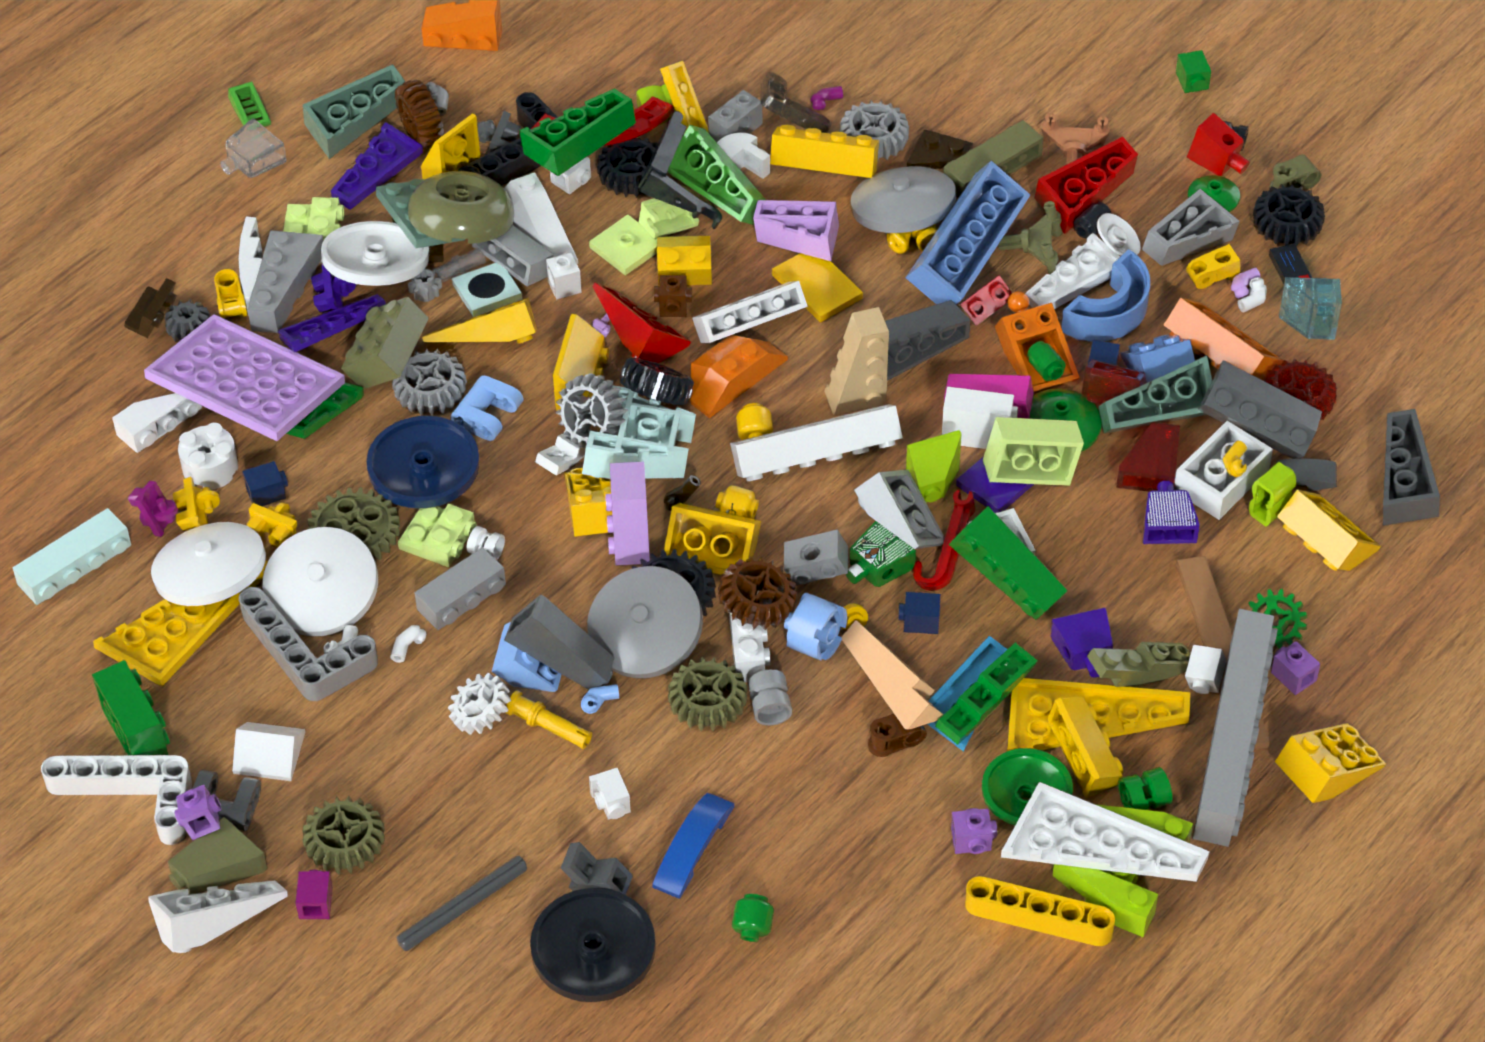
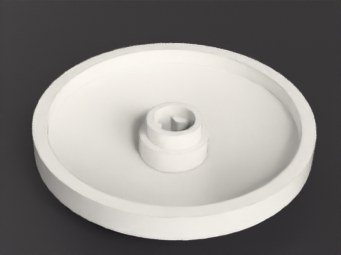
M366 221L349 224L331 232L322 243L321 258L324 267L332 275L344 281L370 286L391 285L414 278L426 268L429 261V246L415 248L396 223Z
M234 522L210 523L190 529L168 542L155 557L151 568V575L156 590L167 601L184 606L207 605L225 600L249 586L262 571L266 560V552L261 537L252 528Z
M333 527L312 528L288 538L272 554L263 575V592L294 631L306 636L331 635L343 631L346 625L355 624L370 608L378 588V570L368 547L355 535Z

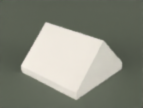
M246 722L236 729L233 774L292 781L305 729Z

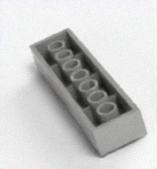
M1239 609L1230 643L1192 839L1229 847L1231 836L1237 837L1245 808L1244 800L1250 781L1249 773L1254 759V746L1256 745L1259 732L1258 725L1264 705L1263 698L1269 677L1267 676L1273 657L1272 650L1278 630L1277 628H1272L1274 620L1272 615Z

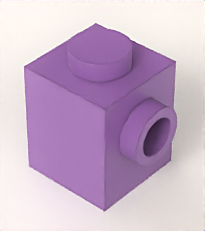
M1297 641L1287 648L1285 646L1281 647L1274 654L1271 673L1294 695H1297L1317 681L1320 663Z

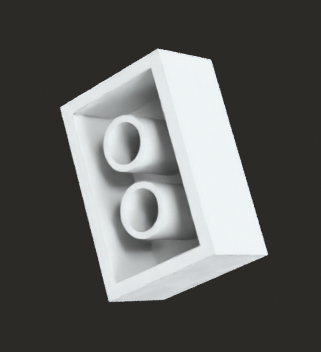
M1226 421L1177 469L1174 490H1186L1189 492L1193 504L1220 520L1252 488L1253 483L1269 470L1273 449L1229 421ZM1236 441H1242L1247 446V450L1240 458L1243 460L1242 464L1247 465V470L1240 477L1229 475L1222 460L1223 456Z

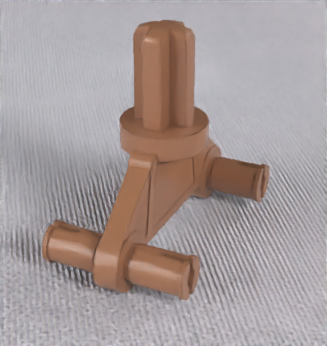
M1050 113L1045 116V121L1042 123L1043 139L1048 142L1049 138V142L1053 141L1063 150L1067 165L1085 156L1086 151L1096 144L1099 145L1101 142V145H1104L1106 143V138L1110 133L1109 121L1105 116L1103 121L1102 116L1099 117L1094 129L1058 127L1056 115L1052 113V117H1050Z

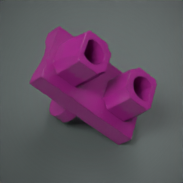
M149 481L144 488L136 487L128 497L130 504L138 507L141 511L139 519L143 526H149L155 536L162 537L165 527L176 518L175 514L178 511V507L175 502L166 500L155 481Z

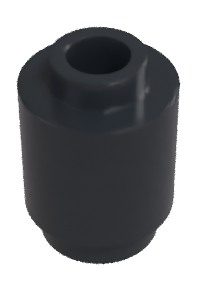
M1103 202L1090 204L1074 220L1076 233L1086 239L1092 233L1097 235L1099 233L1097 221L1101 215L1111 213L1109 207Z

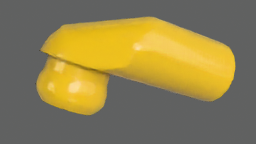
M1236 441L1222 459L1228 474L1233 477H1240L1247 470V465H1243V460L1240 459L1247 450V446L1242 441Z

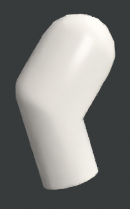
M1253 278L1249 282L1251 287L1249 289V296L1238 300V307L1241 312L1251 310L1263 304L1266 300L1267 287L1264 285L1262 278Z
M419 625L408 627L396 637L390 658L398 663L404 662L408 646L413 641L416 644L424 642L427 635L426 631L420 629Z

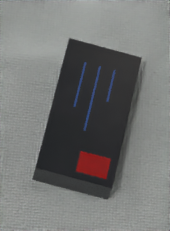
M1295 243L1270 249L1269 257L1288 293L1313 288L1314 280Z

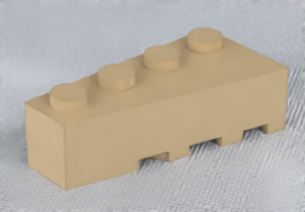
M879 307L853 312L843 337L845 341L842 349H839L837 354L838 362L836 368H832L830 374V385H826L824 391L833 415L886 404L889 330Z

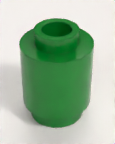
M1039 341L1029 348L1027 352L1029 363L1045 381L1057 380L1063 375L1066 363L1050 344Z

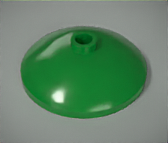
M1048 389L1033 395L1029 419L1077 421L1084 442L1081 452L1096 442L1101 432L1102 422L1099 409L1088 397L1068 389Z
M1019 748L1002 753L987 766L982 779V795L986 805L993 814L1009 824L1016 825L1029 800L1022 798L1030 799L1039 782L1070 795L1073 793V783L1065 765L1053 755L1037 749Z

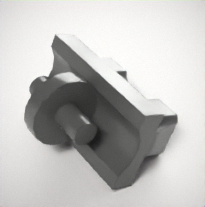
M503 112L497 128L492 120L482 121L477 124L479 141L482 143L491 141L485 155L510 143L501 139V137L512 142L516 140L521 126L508 121L511 113Z

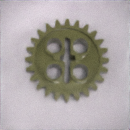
M362 487L358 489L357 493H353L351 488H348L347 494L344 495L337 490L336 498L327 495L326 504L318 502V510H311L312 518L308 519L309 528L307 530L317 527H333L345 530L358 537L368 547L372 556L379 560L382 559L381 551L390 553V545H396V536H400V521L396 507L392 508L391 500L384 501L381 494L374 497L373 489L367 494H363Z

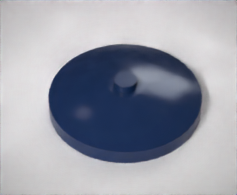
M437 416L411 417L388 426L370 445L366 461L369 480L374 489L383 495V498L386 500H391L394 504L408 508H431L455 500L473 484L477 477L480 463L476 441L467 429L452 420Z

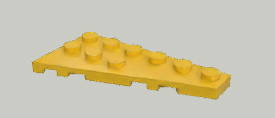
M265 560L264 567L258 577L246 588L256 587L263 580L268 561ZM242 591L225 600L200 606L178 605L164 599L142 612L141 617L128 625L123 623L116 627V632L108 637L103 638L101 636L94 640V648L118 662L125 660L131 670L135 668L138 674L162 687L240 604L239 595Z

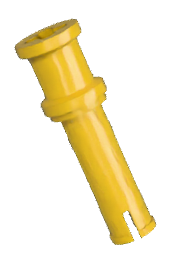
M516 690L511 695V701L506 704L508 711L505 712L510 716L514 714L526 720L527 725L531 727L538 725L577 745L581 749H585L589 745L592 732L546 710L544 703L540 701L534 702L524 697L523 693L519 690Z

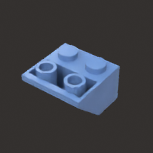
M1162 335L1153 338L1154 343L1145 344L1144 342L1129 345V350L1120 354L1137 385L1142 386L1194 362L1195 358L1190 339H1180L1179 335L1171 337L1169 335Z

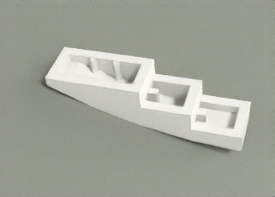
M255 217L245 218L239 248L240 281L247 313L263 258L257 219Z

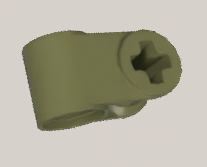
M1302 154L1274 166V180L1271 181L1269 190L1271 186L1278 189L1281 184L1284 187H1290L1292 184L1294 188L1303 186V190L1310 189L1320 181L1322 174L1308 157Z

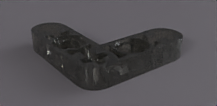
M767 72L761 83L760 103L766 109L805 129L816 128L821 130L822 133H827L832 125L830 120L787 98V82L785 79L775 73Z

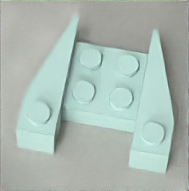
M613 385L612 388H621L618 393L619 398H626L622 403V407L628 409L622 417L626 421L620 425L618 436L590 431L582 474L591 475L595 478L611 479L610 463L644 461L645 478H684L689 449L675 446V441L692 442L696 414L679 407L675 410L662 406L661 401L652 398L646 400L639 397L638 393L631 391V389Z

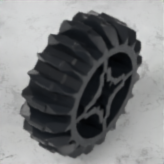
M638 136L635 139L602 148L601 155H599L597 160V173L602 185H606L608 191L614 190L616 195L624 193L625 197H627L629 194H634L637 198L638 194L642 193L640 191L641 188L638 187L657 142L651 143L649 138L641 140Z
M1281 184L1278 189L1271 186L1269 191H1263L1261 197L1257 198L1253 208L1254 227L1258 228V234L1264 235L1266 241L1273 239L1275 245L1279 242L1284 243V245L1295 243L1297 247L1300 242L1307 245L1309 240H1315L1317 234H1320L1325 220L1323 204L1319 201V196H1313L1312 190L1305 192L1303 186L1294 188L1292 184L1290 187H1284Z
M640 358L626 359L625 365L622 366L620 372V383L625 388L657 401L673 405L687 404L693 392L694 381L691 377L673 368Z

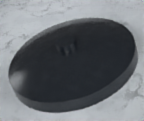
M585 888L564 894L551 902L541 912L532 929L530 948L534 968L541 980L550 989L572 1000L601 1002L624 995L645 978L653 964L656 941L654 927L648 914L635 900L610 889Z

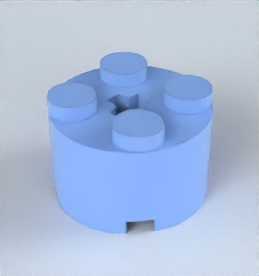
M804 593L794 613L790 612L784 622V628L788 630L787 647L818 660L829 659L841 643L842 637L838 636L840 627L846 628V609L815 595Z

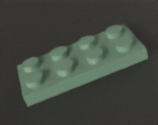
M413 179L403 183H388L387 185L376 187V197L415 248L451 243L437 240L421 233L409 221V199L415 188L425 179ZM452 238V242H457V241H463V240H465V239Z

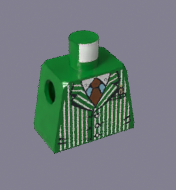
M875 521L851 546V567L848 568V573L845 575L852 584H857L866 578L875 587H881L914 569L916 550Z

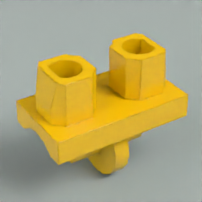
M191 476L183 479V489L173 493V500L180 510L187 508V510L175 515L176 523L183 531L208 524L207 514L212 513L213 509L220 504V497L217 492L210 490L209 487L202 489L195 487Z
M281 502L276 508L269 506L268 509L254 503L250 506V519L246 526L255 530L260 537L264 532L270 533L268 536L269 543L274 547L278 548L288 538L297 534V520H295V515L289 513V504Z

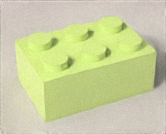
M996 417L983 458L989 482L1070 486L1084 442L1077 421Z

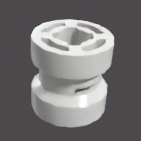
M476 526L469 536L467 552L473 554L483 547L498 560L505 545V536L496 532L493 534L488 533L487 529Z

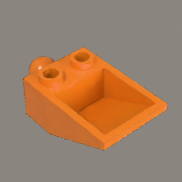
M1021 291L1013 292L1008 298V306L1015 314L1002 317L995 325V329L1003 351L1016 374L1031 376L1033 393L1078 380L1080 377L1052 302L1027 310L1029 306L1028 296ZM1022 324L1023 327L1020 330L1015 327ZM1043 341L1050 344L1065 361L1066 367L1059 379L1045 381L1029 363L1027 352L1036 342Z

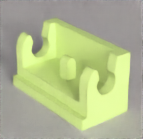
M653 198L642 202L639 223L653 239H657V237L667 236L696 227L699 224V219H693L692 212Z

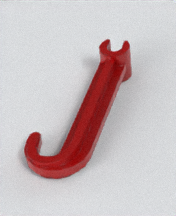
M957 490L953 495L954 509L935 575L929 579L923 578L922 563L920 561L915 563L913 577L916 584L922 589L929 591L939 590L947 586L952 580L959 553L949 546V543L967 526L969 518L975 513L976 508L972 491H969L966 500H962L960 490Z

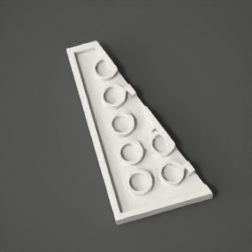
M1039 782L1003 847L1001 857L1197 882L1208 860L1209 851Z

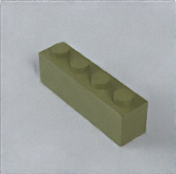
M1022 120L1014 126L1008 127L997 136L989 138L980 146L970 149L963 156L947 163L944 166L943 173L953 181L956 197L959 199L973 176L990 161L995 163L1009 176L1041 157L1043 137Z

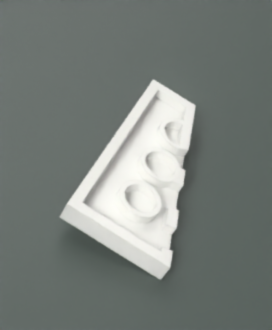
M1092 233L1083 246L1079 245L1072 251L1071 257L1066 261L1062 260L1056 265V270L1051 275L1046 274L1025 293L1029 298V305L1035 308L1052 302L1054 309L1110 279L1112 264L1120 256Z

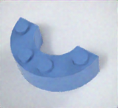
M1128 249L1112 264L1110 286L1117 291L1116 294L1104 299H1089L1079 295L1063 310L1061 328L1064 334L1076 340L1109 341L1121 338L1139 326L1147 312L1150 275L1146 265L1138 255Z

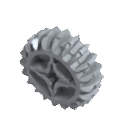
M871 100L869 104L861 102L859 107L852 105L851 110L845 112L840 122V132L846 133L847 136L868 135L874 140H879L878 160L881 157L888 160L890 155L897 156V153L904 149L909 139V125L905 114L900 112V108H893L892 103L884 105L882 100L879 103H873Z
M426 348L425 353L420 354L415 351L414 357L410 356L400 378L392 381V387L397 401H400L402 408L408 407L411 413L418 410L421 416L425 412H429L433 416L434 411H440L443 414L446 407L453 409L454 403H460L462 395H465L467 380L464 368L456 357H451L448 352L441 354L438 349L434 353H430Z
M595 374L580 375L565 384L566 388L559 392L562 398L558 399L556 403L561 409L556 414L561 415L562 418L558 425H564L566 428L563 434H571L570 442H578L579 447L585 448L589 433L592 431L590 429L591 426H599L601 428L599 432L618 435L620 425L626 421L622 418L623 414L628 411V409L622 407V403L626 398H619L618 396L621 388H612L613 381H605L604 376H595ZM585 391H589L593 393V396L590 398L585 397L582 394Z

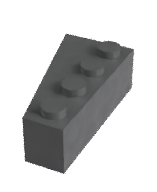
M952 300L885 321L889 330L887 381L969 338L970 319Z
M1410 409L1387 413L1383 526L1439 517L1440 494L1416 410Z

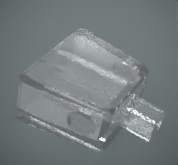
M252 118L226 140L227 158L221 161L220 165L227 175L239 169L249 178L256 177L287 162L284 143Z

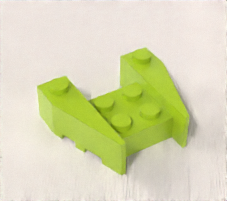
M1097 805L1190 843L1193 823L1166 812ZM1054 864V878L1069 890L1073 888L1085 898V902L1109 908L1115 916L1114 926L1144 937L1155 915L1158 894L1135 885L1140 876L1139 874Z

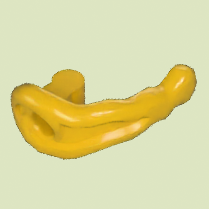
M911 232L887 233V243L890 249L898 254L906 253L909 249Z

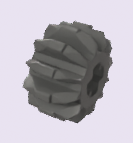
M189 299L187 303H182L179 300L178 306L170 305L169 312L165 313L166 332L169 336H172L175 342L181 341L210 318V313L202 305L201 301L193 303Z

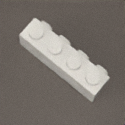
M729 613L736 673H742L744 682H748L751 676L765 670V666L770 665L769 648L763 647V642H768L767 629L764 630L758 625L753 630L752 625L748 623L742 626L741 620L736 619L732 621V613Z

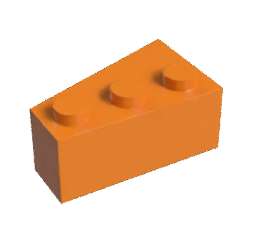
M469 0L468 3L463 4L450 2L426 7L422 23L423 46L498 51L502 34L500 0Z

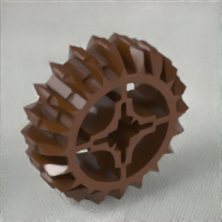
M420 80L404 82L403 85L398 86L395 90L396 106L404 130H406L410 138L421 144L423 149L432 148L434 142L444 135L443 123L441 122V116L435 104V99L432 98L431 92L427 90V86Z
M750 556L745 562L739 558L735 564H730L727 571L722 574L718 587V594L720 595L719 604L724 605V613H732V621L736 619L741 620L742 626L748 623L752 625L753 630L758 625L764 630L769 625L776 628L780 622L784 623L790 612L794 610L797 599L796 583L791 581V574L783 573V566L775 567L773 560L766 563L763 562L761 557L758 561H754Z

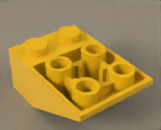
M575 468L570 472H564L574 536L608 533L607 516L612 515V511H606V494H611V479L595 478L591 475L582 474L583 468Z
M1348 723L1291 736L1275 760V763L1312 803L1336 797L1386 765L1379 757L1378 752L1369 746L1359 735V732Z

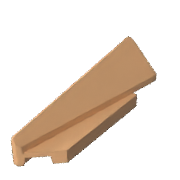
M856 620L844 633L842 641L905 729H913L938 721L943 714L927 700L935 690Z

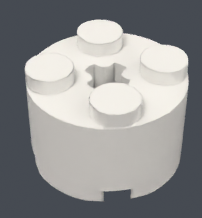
M210 423L207 426H200L183 433L179 438L178 453L184 478L186 479L191 476L194 484L203 486V488L209 487L210 490L221 488L230 483L233 479V474L239 467L234 440L231 434L218 423Z

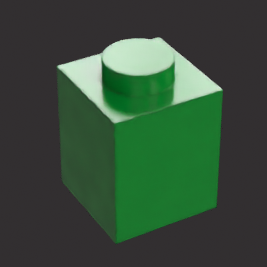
M1202 50L1178 54L1176 75L1184 93L1209 89L1211 69Z

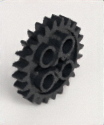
M673 549L671 555L668 556L662 550L661 557L658 558L651 553V561L649 562L642 558L640 559L641 567H662L682 576L698 596L703 616H707L706 607L712 608V599L716 598V584L712 570L707 569L705 561L699 563L698 555H694L689 559L688 551H684L681 556H678L676 549Z

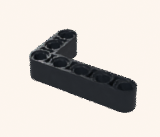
M524 92L516 98L517 119L523 128L528 127L531 129L544 114L558 118L534 93ZM521 138L461 167L458 171L478 173L493 179L503 186L511 180L541 167V165L524 155Z

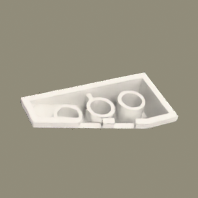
M535 172L511 180L504 189L511 197L514 206L513 226L554 254L553 257L572 253L578 264V259Z
M277 881L238 884L234 890L230 891L212 886L207 887V893L189 894L188 889H181L148 897L162 942L172 952L186 953L194 947L208 943L288 896L287 890Z

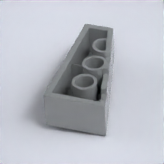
M270 230L248 306L251 331L278 333L277 330L282 328L293 310L294 302L302 296L304 286L315 275L318 264L322 263L321 247L323 235Z

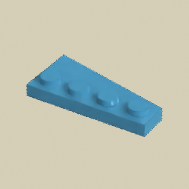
M989 636L929 699V702L944 715L957 703L958 698L978 680L979 675L1000 657L1007 648ZM937 721L928 724L930 727H932L935 731H937L939 734H941L943 737H945L947 740H949L963 752L974 732L973 730L959 745H957L949 737H947L944 733H942L938 728L935 727Z

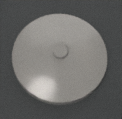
M915 166L893 168L874 174L872 178H867L861 182L851 196L852 213L856 221L868 229L885 233L912 232L932 226L943 220L956 203V189L950 177L935 169Z
M638 567L617 575L599 591L589 611L587 630L588 635L615 658L611 667L614 672L631 678H652L673 670L692 653L702 632L703 612L698 596L682 576L662 567Z

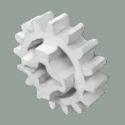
M487 673L484 678L477 674L475 681H471L469 678L466 679L467 685L465 687L458 686L459 694L451 696L455 703L448 706V709L452 712L449 718L462 732L465 730L471 735L476 730L479 734H482L485 726L491 730L493 728L492 722L495 720L500 722L502 720L499 716L501 712L508 711L504 704L511 701V698L507 695L510 690L498 676L493 677L490 673Z

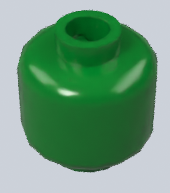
M745 894L744 898L737 900L735 903L731 924L733 930L741 934L740 938L742 940L758 942L759 937L767 936L771 932L774 907L765 896Z

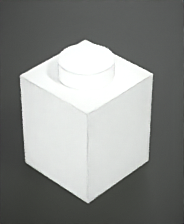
M1193 645L1185 674L1190 689L1200 694H1208L1209 692L1219 693L1220 683L1227 662L1222 649Z

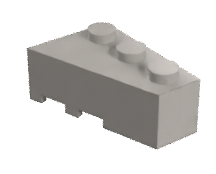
M1199 189L1148 231L1142 250L1163 266L1233 240L1240 221Z

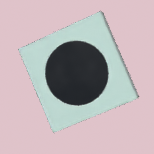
M497 263L452 278L455 290L473 317L523 300L522 292L508 271Z

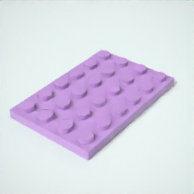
M215 314L144 370L146 379L275 441L283 437L345 383L344 374L299 353H294L286 347Z

